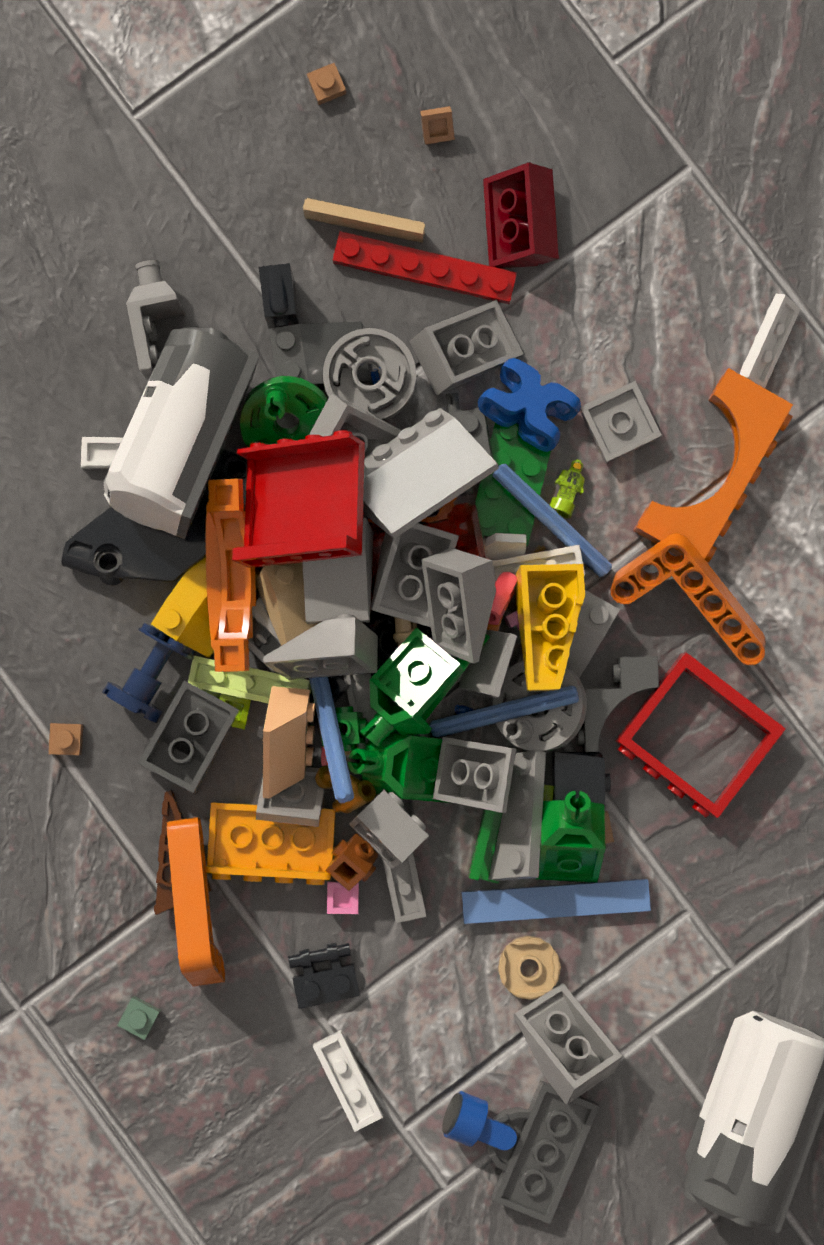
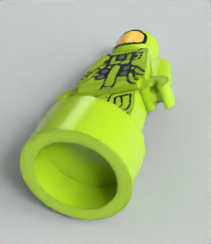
M578 459L572 461L569 470H562L554 483L555 485L559 484V491L557 496L553 497L550 502V506L561 517L570 519L574 511L575 505L573 500L576 493L579 492L582 495L584 492L585 478L580 473L583 463Z

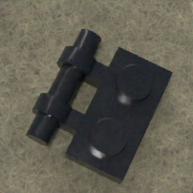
M337 943L327 944V948L315 951L305 949L300 950V954L288 956L290 969L302 966L304 971L303 975L292 978L299 1009L360 996L354 963L341 965L340 958L352 955L349 943L338 946ZM330 960L332 968L314 972V963Z

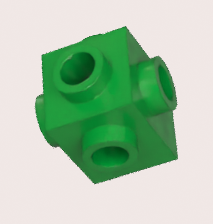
M353 706L335 708L344 751H353L357 749V744L365 743V736L360 730L368 724V719L363 718V712H354ZM345 725L348 727L347 733L344 732Z

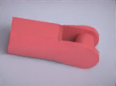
M511 572L501 573L495 583L496 593L488 624H499L509 602L514 596L517 577Z

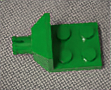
M415 628L378 669L377 673L369 679L370 707L377 713L360 732L378 748L395 730L401 735L428 734L432 728L421 717L422 714L464 668L419 629Z
M391 733L379 748L369 740L365 750L357 748L349 755V758L360 760L359 763L348 762L350 771L354 774H362V779L369 781L374 786L376 795L385 790L388 794L393 792L400 799L450 803L433 799L442 739Z
M571 791L566 795L565 801H543L539 876L536 880L598 883L606 849L604 804L591 802L590 797L583 791H579L578 799H575L576 791Z

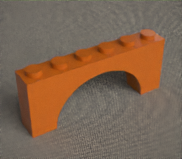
M730 368L722 375L709 398V401L716 405L727 418L734 438L733 463L725 482L712 497L696 505L670 507L651 501L633 530L655 544L671 534H682L690 540L707 563L710 562L717 550L713 544L718 535L724 537L732 524V521L728 518L733 509L738 511L747 497V494L743 493L748 483L754 484L763 468L758 465L764 456L769 458L778 442L773 439L778 430L783 432L793 417L789 414L793 404ZM676 547L668 550L676 556L684 554L681 549Z

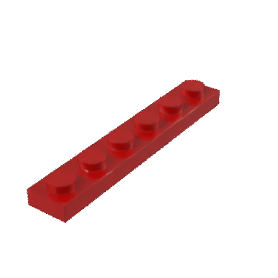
M339 231L332 260L333 264L491 301L497 300L510 305L517 272Z

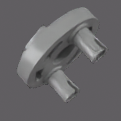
M363 328L352 331L341 337L331 347L326 356L323 367L325 391L328 398L332 393L383 421L388 420L406 407L414 393L416 366L413 356L403 341L392 333L376 328ZM370 342H371V346L364 347V348L358 350L356 353H354L357 349H359V348H361V347H363V346H366V345H370ZM366 364H374L382 372L379 382L371 386L364 385L357 377L359 369ZM342 367H345V368H343L342 373H341L340 386H337V387L334 386V384H335V385H339V375H340V371H341ZM406 371H407L406 382H405V386H404V389H403V392H402L401 390H402L403 385H404V378H405ZM393 403L391 406H389V407H387V408H385V409H383V410H380L379 412H376V411H378L379 409H382V408L388 406L389 404Z
M520 661L507 670L499 698H493V705L504 703L506 694V702L547 691H527L525 674L521 675L515 682L513 681L525 672L524 661ZM566 666L561 688L567 686L576 687L579 695L577 703L569 704L566 711V705L550 709L543 717L530 714L496 723L503 736L515 746L529 751L539 750L548 752L559 749L569 743L581 729L587 711L586 693L578 676ZM555 724H557V728H556L555 730H553L551 733H549V734H547V735H545V736H542V735H544V734L550 732V731L556 726Z

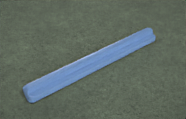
M501 464L499 469L494 471L493 477L567 547L580 545L583 562L599 577H604L611 570L612 564L509 466Z
M328 677L309 678L334 796L339 803H346L353 800L354 792Z
M575 686L560 688V690L547 691L430 722L431 733L433 737H442L577 703L579 701L578 691Z

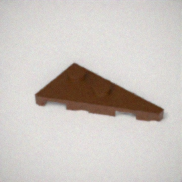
M172 790L165 792L162 803L163 819L159 840V869L156 878L155 915L174 908L167 822L184 818ZM207 877V880H208V891H209V893H210V892L213 891V889H212L211 884H210V882H209V879H208V877Z

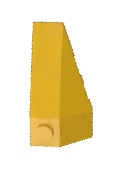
M205 557L183 575L163 603L151 625L177 642L210 658L214 650L211 647Z
M583 564L520 565L515 574L517 577L515 591L527 691L560 690L570 654V647L578 624V617L585 598Z

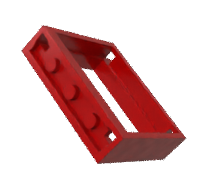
M684 652L681 653L659 682V687L654 688L615 739V742L620 745L617 750L629 760L633 761L636 757L645 765L642 770L655 780L662 777L670 783L667 789L680 799L686 796L694 802L692 808L705 818L709 814L712 817L718 818L786 728L690 654ZM683 671L766 734L715 803L631 740Z

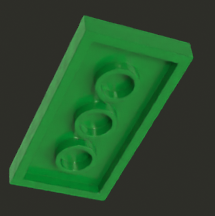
M495 423L490 440L493 459L498 466L501 464L509 466L540 496L551 451L539 450L525 442L519 435V424L516 423L509 427H503ZM491 473L480 481L468 533L484 537H490L495 533L526 535V547H528L535 516L508 492Z

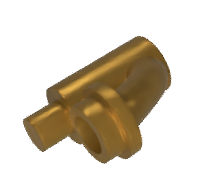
M328 765L319 768L315 775L317 785L323 789L333 788ZM350 775L354 798L346 803L334 801L332 805L334 811L337 813H350L374 800L376 796L374 786L369 781H360L355 776Z

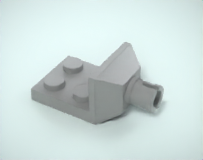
M157 260L142 261L135 265L139 277V286L134 287L126 302L139 370L147 381H149L161 354L157 352L156 345L153 343V341H158L155 323H152V321L185 314L176 293L162 280L160 263Z

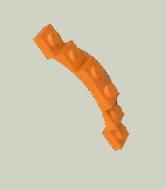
M243 479L208 480L209 502L206 505V582L215 672L249 671L248 639L253 638L252 606H256L255 567L248 568L232 561L233 548L244 547L245 511Z

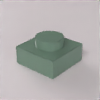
M133 996L117 1026L145 1040L161 1010Z

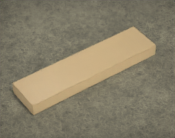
M309 198L305 199L303 212L306 219L421 243L424 240V222Z

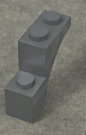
M658 656L617 658V664H612L613 683H618V688L584 689L587 698V711L584 723L577 733V745L583 746V752H598L602 727L611 711L622 700L638 691L659 687Z

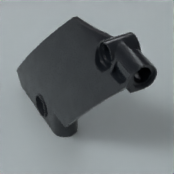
M223 450L210 480L243 479L245 511L247 459L236 453ZM237 472H242V473H244V474H243L242 476H240V477H233V476H232L233 474H235V473H237ZM208 486L185 539L163 530L139 524L110 507L74 536L69 537L62 554V566L88 575L97 576L103 583L111 586L118 585L124 579L175 582L206 557ZM108 564H117L111 570H104Z

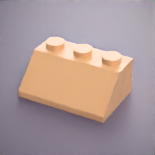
M276 686L271 688L263 730V798L269 799L305 778L306 766H312L314 748L308 747V744L313 745L315 727L309 725V722H314L315 703H310V690Z

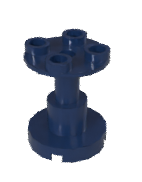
M144 623L142 628L139 627L138 630L157 641L141 670L138 668L133 669L124 687L108 681L102 693L136 714L143 713L145 715L144 718L157 723L163 711L151 704V701L162 684L157 679L173 651L190 660L194 659L193 655L196 651Z

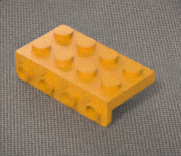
M211 802L208 856L205 870L206 873L212 874V879L231 880V875H243V881L261 882L262 876L275 877L276 883H293L294 878L306 879V884L325 885V880H331V874L325 870L333 860L331 852L334 849L336 815L334 809L322 808L319 827L256 820L257 805Z

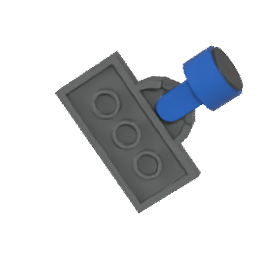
M540 1080L528 1109L519 1107L505 1109L492 1119L487 1117V1101L460 1091L453 1096L447 1107L442 1123V1132L444 1137L468 1147H472L477 1140L486 1144L489 1156L495 1165L502 1169L491 1196L493 1202L550 1224L600 1106L581 1096L566 1105L549 1083Z

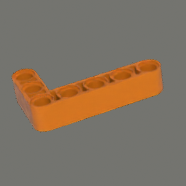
M679 533L667 536L616 572L610 591L612 598L617 603L630 604L672 576L743 664L756 665L763 660L766 637L686 536ZM676 547L681 549L684 554L673 556L668 550ZM653 565L658 569V572L648 573L643 567ZM689 572H698L702 575V578L693 580L687 574ZM628 582L633 586V589H622L619 583ZM715 595L718 596L721 599V601L718 603H711L706 598L708 596ZM734 619L740 624L736 627H731L725 621ZM754 643L759 647L755 650H749L744 645Z
M200 818L167 822V837L178 959L181 973L193 987L225 982L223 957L213 941L208 880L205 870L204 840Z

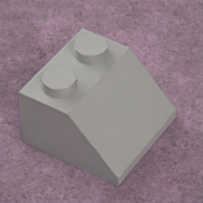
M383 790L349 825L393 869L400 865L429 835L424 831L426 826L417 816L412 815L410 817L402 809L404 804L393 792L388 794Z

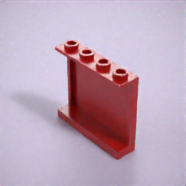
M339 430L330 436L307 435L303 440L279 439L276 444L252 443L249 448L237 449V454L247 459L244 547L233 548L232 561L248 568L362 556L365 442L355 437L350 431Z

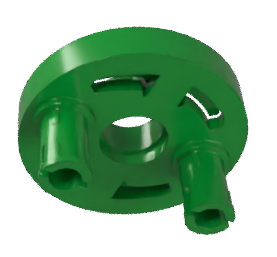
M279 376L261 382L248 394L241 411L240 430L246 446L249 448L250 444L259 442L267 445L276 444L279 439H292L295 441L305 439V436L310 434L328 400L327 397L317 386L298 377ZM297 396L301 397L307 404H305V403H304L300 398H298ZM284 413H291L299 419V423L293 428H283L276 422V416L278 415L279 419H281Z

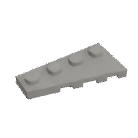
M533 750L516 753L507 810L502 815L489 880L532 879L539 876L546 752Z

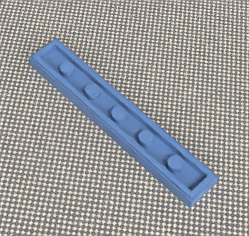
M648 879L462 891L464 924L651 911Z

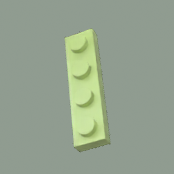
M193 656L194 659L192 660L188 683L199 689L268 704L272 686L308 689L311 693L310 680L307 679L288 680L279 673L249 667V671L215 672V660L199 656Z

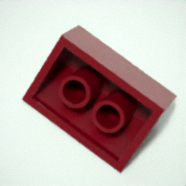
M528 162L483 179L489 266L500 269L532 267L559 259L553 169Z

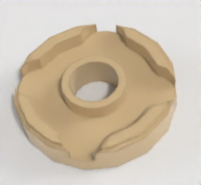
M524 936L516 938L506 945L499 958L498 970L501 982L509 992L518 998L533 1000L540 998L553 989L559 980L561 966L557 953L548 942L539 937ZM527 959L535 960L538 964V970L533 976H525L520 970L521 964Z

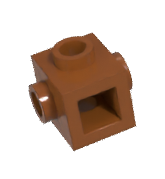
M356 833L348 842L342 839L331 852L335 857L325 871L330 873L335 880L350 891L360 880L365 882L376 870L373 863L377 859L378 854L367 841L363 840Z

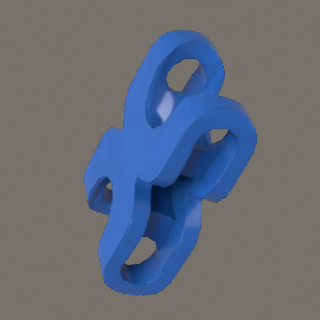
M510 358L501 367L500 379L513 393H506L496 388L487 389L478 399V408L482 414L500 426L509 427L516 423L519 424V435L525 442L539 450L551 451L559 443L560 431L547 416H553L563 421L573 419L581 409L580 399L573 392L558 383L551 382L541 386V375L535 368L519 359Z

